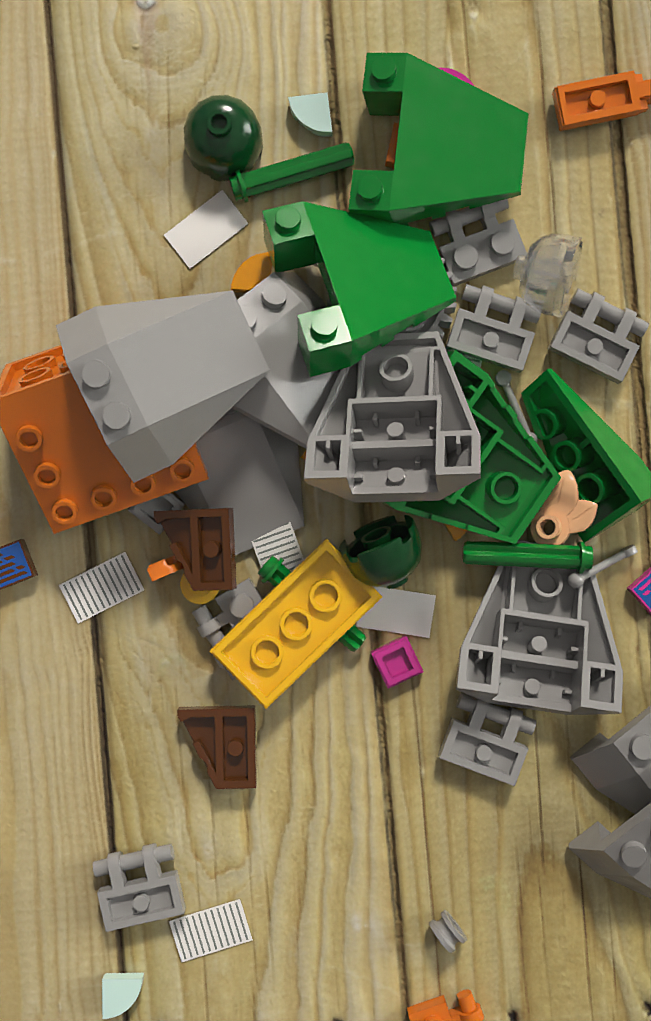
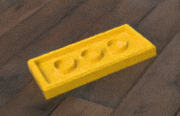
M326 538L210 649V653L267 709L382 598V595L373 586L366 585L353 576L341 553Z

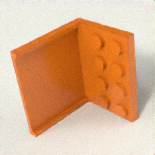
M61 345L5 365L0 376V426L54 534L209 479L207 469L195 443L173 465L133 483L107 446L66 364Z

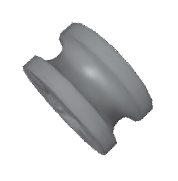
M444 910L441 912V919L439 921L433 919L429 922L435 936L448 952L452 953L456 950L455 944L457 942L463 944L467 941L463 930L448 911Z

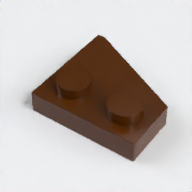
M233 508L154 511V519L157 524L161 523L171 542L169 547L176 560L182 563L184 575L193 591L233 590L237 588Z
M255 705L179 707L177 716L180 722H183L193 740V746L199 758L207 766V773L215 788H256Z

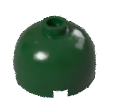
M229 95L210 96L198 102L189 112L184 125V146L193 167L198 171L200 170L203 174L210 176L211 179L216 181H230L229 177L235 176V171L240 170V173H245L254 168L253 164L258 160L259 154L261 156L263 150L262 129L253 110L241 99Z
M394 515L372 521L354 531L356 539L349 545L345 539L340 544L339 552L356 579L366 585L374 587L386 586L387 589L400 587L408 581V576L413 573L421 560L422 552L420 533L412 517L404 515L405 521L397 522Z

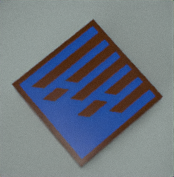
M19 539L0 547V590L38 576L24 539Z

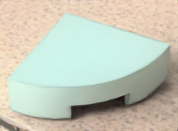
M328 92L288 97L289 107L296 121L317 136L332 137Z
M144 973L104 974L102 978V1019L119 1016L134 1004L143 984Z

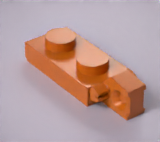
M633 70L555 87L552 96L559 131L628 118L646 112L649 109L648 104H651V79L643 80L642 74H635Z

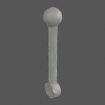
M506 370L499 371L495 376L496 384L503 387L511 407L518 415L517 419L528 435L532 436L537 442V436L530 432L511 388V374Z
M635 545L621 549L619 553L593 566L591 570L584 571L583 574L576 572L570 574L568 584L573 588L581 587L584 580L620 560L636 554L638 551Z

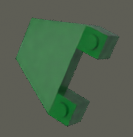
M367 53L362 92L369 114L373 116H400L394 171L353 170L349 212L409 226L408 223L428 217H432V220L446 216V212L469 206V209L521 195L529 113L409 53Z
M304 201L262 211L264 241L274 271L285 272L318 264L332 304L331 307L297 315L298 344L309 377L351 367L361 361L362 355L378 345L381 347L394 340L396 334L412 325L414 328L456 302L455 292L430 231Z
M458 351L447 352L480 433L481 478L441 500L381 503L395 510L516 544L560 481L561 476L534 438L529 436L517 419L518 415L511 405H507L495 388L496 384L489 374Z

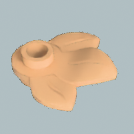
M569 470L558 473L561 476L560 481L531 521V535L538 544L562 545L567 541L570 534L588 529L596 517L598 504L592 501L579 500L578 484L573 473ZM549 520H552L556 526L554 533L551 535H547L544 532V525Z

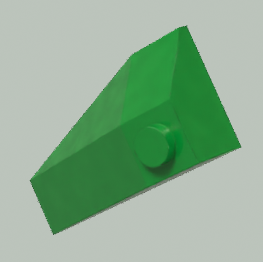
M551 368L545 370L521 393L534 433L538 439L542 440L551 464L558 473L564 470H569L573 473L578 484L579 500L592 501L598 504L597 514L591 526L585 531L577 533L584 543L651 501V472L643 460Z

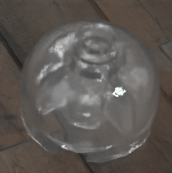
M566 234L546 235L532 243L526 256L518 255L513 279L520 280V295L524 303L530 308L546 315L563 317L571 294L568 293L573 279L576 280L583 247L581 237Z

